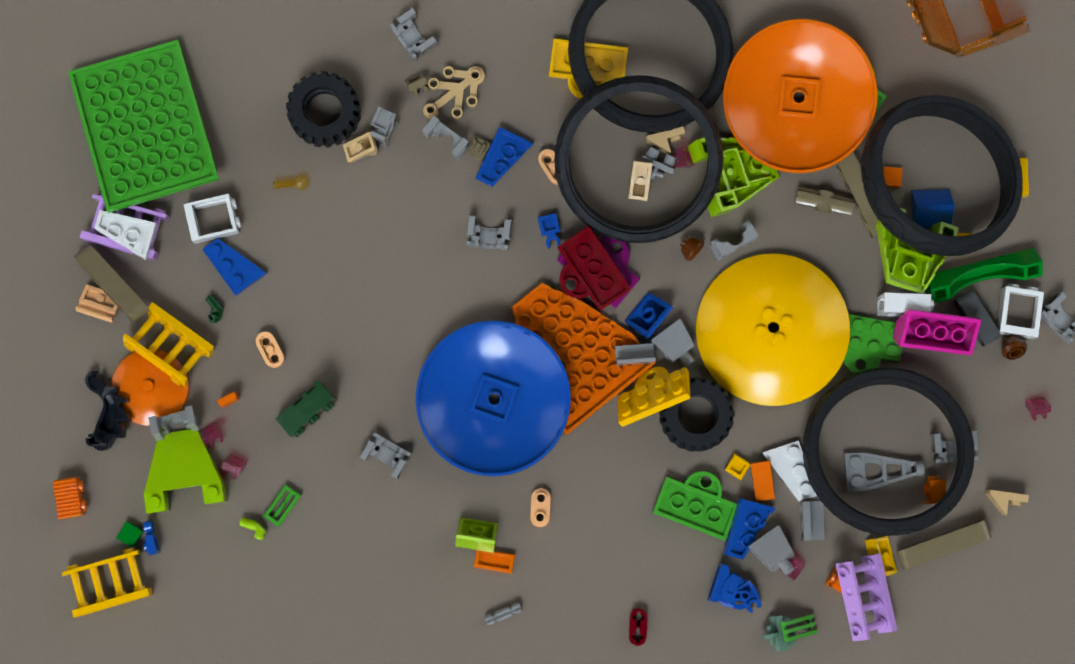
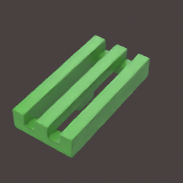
M285 484L263 517L280 527L302 495ZM288 490L289 494L284 499V501L277 509L275 514L272 517L269 516L275 508V506L277 505V503L284 495V493ZM292 495H295V498L290 503L286 511L283 513L279 521H276V518L281 513L285 505L288 503Z
M809 614L781 622L784 641L789 642L818 633L817 629L814 630L815 622H812L814 615ZM807 620V624L790 629L786 628L787 625ZM805 628L809 629V631L788 637V633L799 631Z

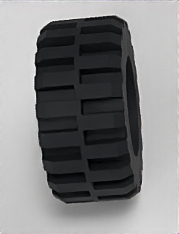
M322 71L319 75L316 72L310 73L311 77H302V82L300 84L295 83L293 92H289V102L286 103L288 120L295 133L304 142L312 143L315 147L323 145L329 148L332 147V144L338 146L342 144V140H348L351 137V132H355L357 129V122H360L361 118L359 99L352 85H349L346 79L339 78L338 74L332 73V75H329L325 71ZM321 94L334 95L340 101L342 109L338 119L326 126L314 125L306 115V108L309 102Z
M694 377L690 378L691 397H702L711 403L715 413L711 427L700 433L686 430L680 423L678 414L683 402L659 411V421L663 428L662 431L667 435L671 443L687 451L700 452L719 445L729 435V431L733 427L735 411H733L732 407L733 402L728 397L729 394L721 388L720 384L714 383L708 378Z

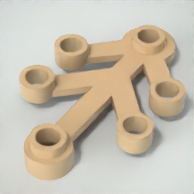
M451 66L443 69V75L447 79L452 77L463 78L464 80L460 83L443 82L437 78H431L428 81V86L431 90L443 89L450 91L435 103L426 104L423 108L424 116L428 119H431L433 116L437 117L438 110L455 97V105L451 112L454 119H461L463 116L464 89L470 86V96L467 97V105L470 108L476 107L478 104V85L485 78L484 71L480 67L474 66L469 68L468 71L454 70ZM446 70H451L452 74L446 75L445 72ZM478 73L479 76L478 78H473L472 74ZM432 81L437 82L436 87L430 85ZM475 99L476 102L475 104L471 105L469 104V100ZM429 107L434 108V112L428 113L427 109ZM456 110L461 112L459 116L454 115Z

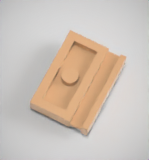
M86 284L75 309L77 312L113 323L119 308L102 289Z

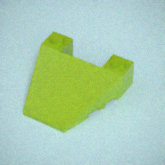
M705 138L697 139L688 145L693 164L708 161ZM721 138L723 170L718 186L720 192L715 193L708 206L711 218L731 212L779 178L776 169L763 165L751 157L735 138Z
M900 208L906 214V209ZM877 218L876 230L886 283L917 294H923L936 275V271L945 261L946 256L928 254L908 246L893 236ZM939 222L932 225L931 231L947 236H957L959 227Z
M188 429L170 432L163 440L156 442L144 491L146 514L170 511L167 491L202 486L204 504L226 502L225 482L198 430L192 431Z

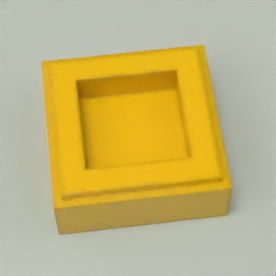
M734 454L724 470L737 479L742 480L750 467V463Z

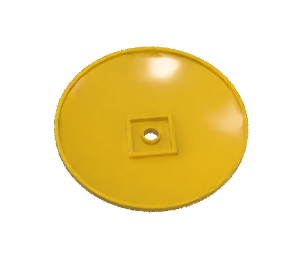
M761 254L734 263L719 274L711 283L698 309L696 340L705 367L715 381L726 391L741 400L753 404L783 406L811 397L832 380L840 369L848 350L850 320L840 291L832 280L816 266L790 255ZM772 322L777 323L779 326V330L776 333H771L768 330V325Z

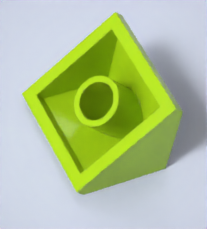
M460 517L455 547L494 553L498 523Z

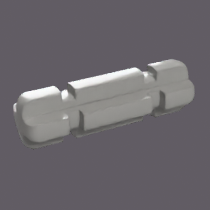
M516 602L511 607H504L495 611L494 614L485 615L484 618L487 625H491L495 621L499 622L511 617L514 613L516 615L522 612L520 603Z

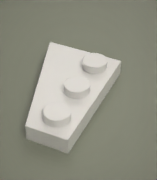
M100 210L94 228L147 261L157 224Z
M799 440L762 452L763 456L770 460L773 469L778 473L798 502L817 496L806 474L803 451Z

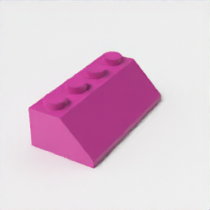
M907 309L897 320L892 338L901 347L972 356L982 319Z

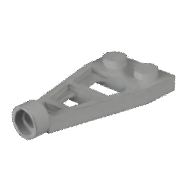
M864 452L843 454L846 492L869 491L913 476H924L923 461L913 462ZM867 463L880 465L882 475L877 479L867 480L865 465ZM898 464L901 468V474L888 477L886 465Z

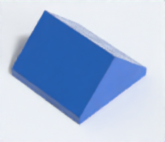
M950 190L911 191L912 220L924 228H932V225L939 222L952 225L955 204Z
M648 292L625 322L648 340L673 307Z

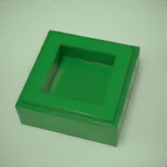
M126 521L116 538L134 548L144 531Z

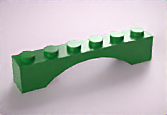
M1030 248L935 273L936 275L926 288L925 293L931 294V299L934 300V303L950 300L961 289L983 280L997 278L1028 280L1043 276V261L1036 250Z

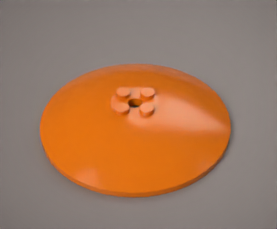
M810 19L787 20L770 25L759 31L737 52L728 69L724 83V112L734 138L758 162L783 172H815L842 161L863 141L872 125L876 112L877 83L867 55L848 34L821 21ZM796 92L803 93V102L797 103L794 101L793 96Z

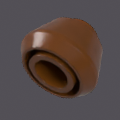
M693 236L691 238L686 237L680 244L682 247L680 251L687 261L694 259L705 245L704 241Z
M1009 335L1002 342V356L1009 360L1022 357L1027 350L1026 342L1018 336Z

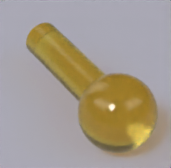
M299 175L293 180L273 181L274 189L296 187L299 190H305L309 186V179L305 175Z

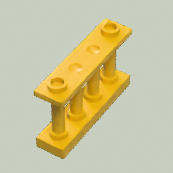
M152 302L148 306L149 318L132 338L126 333L123 335L124 346L131 352L136 351L165 372L175 384H181L186 387L188 385V378L185 375L201 356L204 357L205 355L210 358L214 353V346ZM159 322L164 326V330L150 347L146 349L138 342L154 323ZM174 333L180 337V341L162 360L154 353L167 337ZM190 344L195 348V352L179 371L175 370L170 366V363L185 345Z
M134 547L123 550V555L81 567L78 564L68 566L67 571L62 572V576L71 575L78 605L77 609L72 610L73 618L153 595L152 588H145V585H142L135 556L142 554V551H135ZM126 558L135 586L133 588L134 592L129 594L123 590L116 561ZM109 565L116 591L114 594L115 598L108 599L104 595L98 566ZM88 569L90 570L97 599H95L96 603L91 605L85 600L78 573Z

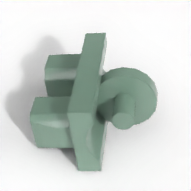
M775 615L768 617L769 626H766L767 634L762 635L763 639H769L770 646L774 645L775 651L790 650L789 647L796 644V640L784 641L780 623L791 620L789 616Z

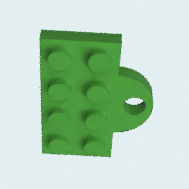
M848 314L850 320V340L843 363L850 372L855 374L867 369L877 368L881 360L900 362L902 347L892 338L896 326L895 322ZM857 360L864 361L865 368L863 370H858L855 367Z
M700 471L691 474L684 483L666 477L652 513L726 541L737 504L721 498L722 487L716 476L709 472ZM703 476H708L711 479L709 487L701 485L700 480Z

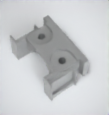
M411 7L409 11L397 18L399 25L395 27L392 23L390 28L415 62L417 54L420 53L423 56V52L433 45L438 47V44L433 36L426 41L418 32L412 22L417 18V14Z
M378 107L370 123L371 126L375 127L370 135L375 138L377 145L387 149L392 131H395L399 122L395 121L396 114L381 107Z
M435 116L430 119L422 130L423 135L428 139L431 136H437L438 138L442 135L451 136L453 138L452 148L454 149L451 153L457 160L461 158L468 148L467 144L469 141L461 138L442 124Z
M468 216L466 237H471V241H466L467 247L508 251L509 246L505 245V241H510L509 235L512 220L505 219L504 228H487L475 225L476 217Z
M750 221L745 222L741 226L743 233L740 235L741 243L739 245H731L728 241L725 243L719 242L718 239L711 241L709 246L718 261L756 240L758 234Z
M1059 292L1056 294L1058 297L1051 304L1044 306L1047 311L1043 310L1041 312V318L1069 344L1074 341L1071 336H1075V319L1071 318L1064 311L1060 303L1067 296L1063 292Z
M192 405L185 407L184 411L158 418L156 415L148 417L151 434L155 437L156 441L163 440L167 434H170L171 427L177 423L184 424L187 429L191 428L192 431L200 430L197 415H194Z
M972 431L974 451L980 450L978 449V431ZM941 433L931 434L930 436L934 438L935 452L932 454H937V459L933 460V464L957 462L956 441H941ZM974 456V461L979 460L978 456Z
M374 432L373 436L376 437L374 443L368 440L369 442L359 457L367 461L369 456L372 455L394 468L391 476L398 479L399 473L405 463H407L404 461L405 457H411L412 454ZM396 457L399 458L398 462H395Z

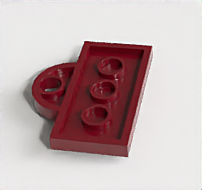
M590 226L557 247L568 263L561 270L559 277L560 286L568 296L572 298L590 296L601 311L632 290ZM568 279H573L576 282L574 290H569L566 287Z

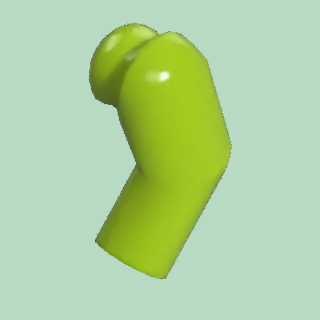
M245 517L241 518V527L255 531L254 538L264 539L266 534L264 527L255 520Z

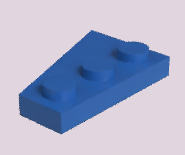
M499 127L475 179L493 187L533 143Z
M218 238L202 249L235 296L267 274Z
M739 498L723 554L744 559L750 550L749 546L755 542L757 533L761 528H764L766 519L776 508Z

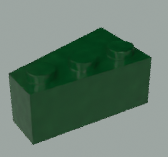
M319 380L314 383L315 386L312 389L304 392L299 400L292 403L276 418V421L292 438L302 435L306 431L304 428L309 423L313 425L320 419L319 415L323 411L327 413L335 406L334 402L337 400Z

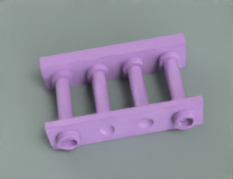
M99 193V195L93 194L92 198L99 201L91 229H88V232L81 231L79 238L136 255L107 236H100V232L94 228L99 211H105V203L102 193ZM135 205L117 210L116 214L123 215L125 209L135 211L134 218L142 219L143 214L154 217L152 222H155L157 227L148 259L157 261L159 253L154 251L153 245L161 219L167 221L170 219L165 214L166 211L154 208L153 211Z
M880 553L862 556V564L854 566L853 561L836 564L853 641L869 640V632L876 629L878 633L898 630ZM864 571L866 583L858 585L856 573ZM869 591L871 602L862 604L860 593ZM873 610L875 622L867 624L864 612Z

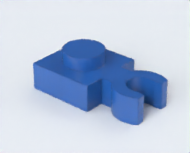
M556 213L537 217L541 236L548 237L546 240L547 248H551L550 241L555 240L557 246H560V239L555 235L560 233Z
M153 521L143 522L146 540L143 541L145 551L149 555L160 553Z

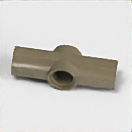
M798 187L795 204L812 207L814 210L823 213L834 212L851 216L855 199L837 196L835 193L826 190L815 191Z

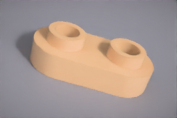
M550 149L543 150L538 156L539 165L550 182L558 185L557 179L554 177L555 152ZM546 157L551 158V162L546 163L544 159Z
M270 332L259 333L256 337V345L265 363L271 368L282 366L285 357L275 337ZM266 338L270 341L268 345L263 344V340ZM274 355L278 356L277 362L272 361Z
M542 488L535 490L531 496L530 520L536 527L546 526L550 519L551 497L549 492ZM538 495H544L545 500L539 502L537 500ZM538 514H542L544 516V519L542 521H538L536 519V516Z

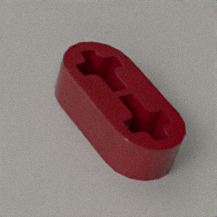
M637 608L632 610L629 616V640L633 645L641 646L647 638V614L644 610ZM637 612L644 616V619L640 620V626H636L637 621L633 619V615H637ZM636 628H640L639 633L643 635V639H639V642L632 638V635H636Z

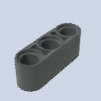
M972 290L954 300L955 306L962 316L982 319L977 336L981 346L985 347L1001 337L998 328Z

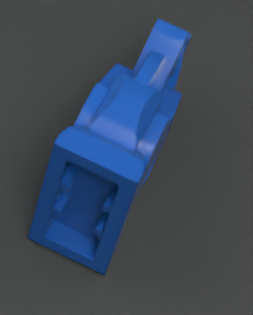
M719 563L707 600L712 602L719 601L723 606L738 610L746 608L750 613L754 612L750 607L751 603L755 602L757 608H760L761 601L755 585L750 580L740 577V574L729 572V566ZM736 601H742V604H736Z

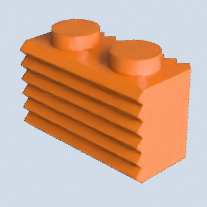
M80 477L54 480L53 487L58 519L85 516L87 502L82 497V492L85 491L83 480H80Z

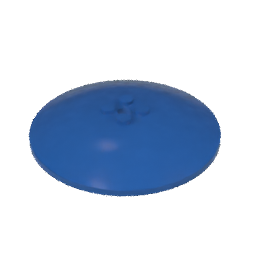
M485 321L470 324L444 338L426 359L416 388L418 420L425 437L433 449L455 467L482 476L510 475L525 470L539 462L553 449L563 434L571 405L568 376L560 358L552 347L529 329L502 321ZM494 393L500 397V401L496 405L489 402L490 395Z

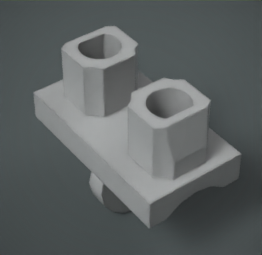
M650 147L646 155H643L641 161L652 162V166L655 167L654 169L652 168L650 180L653 181L655 176L663 178L664 173L658 171V169L673 174L676 157L666 154L663 163L659 162L656 159L660 150Z

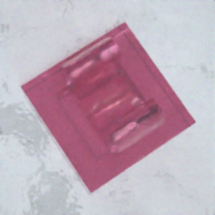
M688 147L676 149L677 153L671 155L679 159V163L674 165L675 168H691L695 166Z
M1045 397L1025 400L1026 408L1034 421L1036 420V415L1041 414L1043 419H1046L1047 413L1051 412V405Z
M217 422L200 430L201 439L205 445L209 443L212 448L215 447L213 440L216 438L221 443L223 442L222 432Z
M230 454L222 464L221 468L224 469L223 475L226 476L230 472L234 474L232 479L235 480L245 469L247 461Z
M794 556L790 563L795 569L787 576L795 581L805 567V564Z

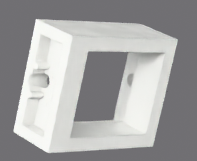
M229 194L184 204L193 243L197 244L240 234V218L235 215V210L237 209L236 200ZM227 203L232 228L201 235L195 210Z
M1008 284V286L1001 288L996 324L1000 334L1028 339L1038 338L1044 292L1038 291V288L1035 287L1021 289L1016 284ZM1010 294L1035 297L1032 328L1006 325Z
M885 292L877 297V316L900 317L907 309L928 312L934 310V300L931 299V294Z

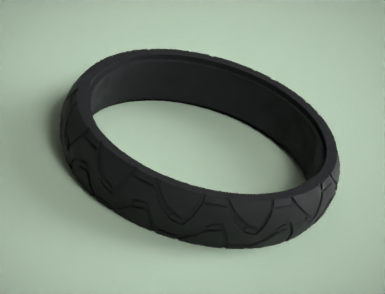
M585 0L580 6L571 26L568 43L569 63L573 78L582 96L597 87L588 70L585 59L584 39L586 28L594 13L607 0ZM688 0L706 19L715 41L716 64L714 74L707 90L698 98L706 109L709 110L718 100L724 89L727 72L733 60L732 36L727 19L716 0ZM610 99L601 102L593 108L608 121L620 127L638 132L655 133L670 131L683 127L695 120L685 108L664 115H644L624 109Z
M643 75L625 76L607 81L585 94L569 111L557 137L554 156L555 174L561 194L567 205L592 230L617 241L649 243L666 239L683 231L693 224L707 209L720 183L723 170V148L719 131L706 107L688 90L669 80ZM628 92L655 93L680 104L694 117L700 126L707 145L708 162L706 175L695 198L684 210L674 217L649 226L622 225L598 214L579 194L570 170L571 142L581 121L601 102Z
M939 95L920 96L906 100L891 108L877 121L871 130L862 153V183L864 184V191L872 211L878 220L881 221L882 225L897 239L910 247L928 254L962 256L989 246L1008 229L1018 212L1022 198V168L1011 139L999 123L985 111L958 98ZM919 116L940 117L963 126L983 143L996 165L1000 179L998 209L993 220L985 230L968 236L942 235L920 226L900 209L888 190L882 166L884 145L893 126L909 118Z
M879 367L867 369L837 382L817 402L810 414L804 432V466L808 480L817 497L837 518L854 528L872 534L885 536L905 535L921 531L939 522L961 500L969 485L974 467L973 435L966 415L958 402L934 380L903 368ZM874 385H896L914 390L932 401L948 420L956 440L957 466L947 492L938 503L928 510L900 519H884L870 516L844 502L827 481L819 457V437L822 425L829 412L840 400L861 388Z

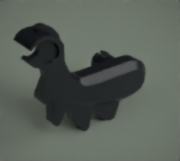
M89 371L85 377V383L89 390L98 394L103 400V408L93 434L88 435L91 438H86V444L93 446L96 450L106 451L112 447L116 438L126 437V429L122 421L132 422V418L122 404L129 403L130 399L117 395L120 391L119 387L106 386L104 375H99V378L95 379L94 377L99 371Z

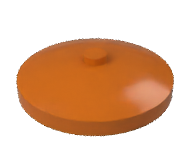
M157 349L154 354L164 360L169 353ZM134 352L123 359L116 368L111 387H119L120 391L117 395L130 399L129 403H123L122 406L129 412L132 422L150 426L148 417L156 415L158 418L180 412L184 408L189 396L190 383L188 378V385L186 387L181 384H175L169 375L137 352ZM176 357L170 363V366L177 371L183 367Z

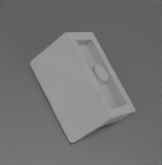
M654 343L615 346L616 366L655 363Z
M821 501L800 502L801 540L825 539L824 505Z

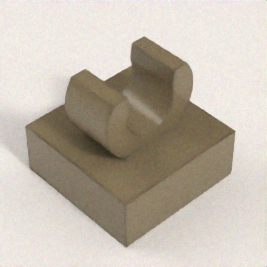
M421 72L404 81L407 88L416 97H419L417 93L418 88H423L425 92H428L425 85L427 81Z
M474 135L466 150V154L483 162L491 143Z

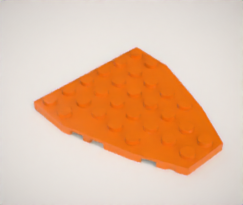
M544 283L538 285L512 306L515 323L529 329L544 339L556 352L565 368L571 392L569 417L563 431L566 436L656 364L655 362L616 366L615 346L641 344L630 331L617 325V323L603 316L583 301L572 298Z

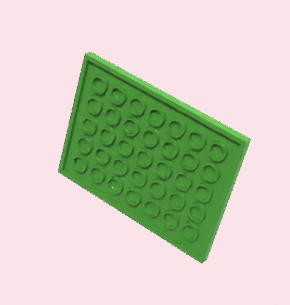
M179 40L68 71L108 213L220 180Z

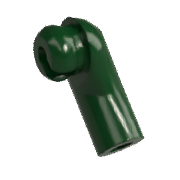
M211 294L205 299L211 306L208 320L212 323H217L222 318L223 306Z

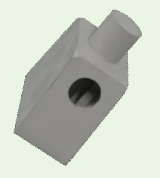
M678 319L650 341V343H654V347L671 363L680 359L683 365L687 367L695 361L688 352L694 347V343L681 319Z
M779 525L749 546L750 552L771 572H775L780 568L785 575H788L795 569L790 563V560L794 558V553Z

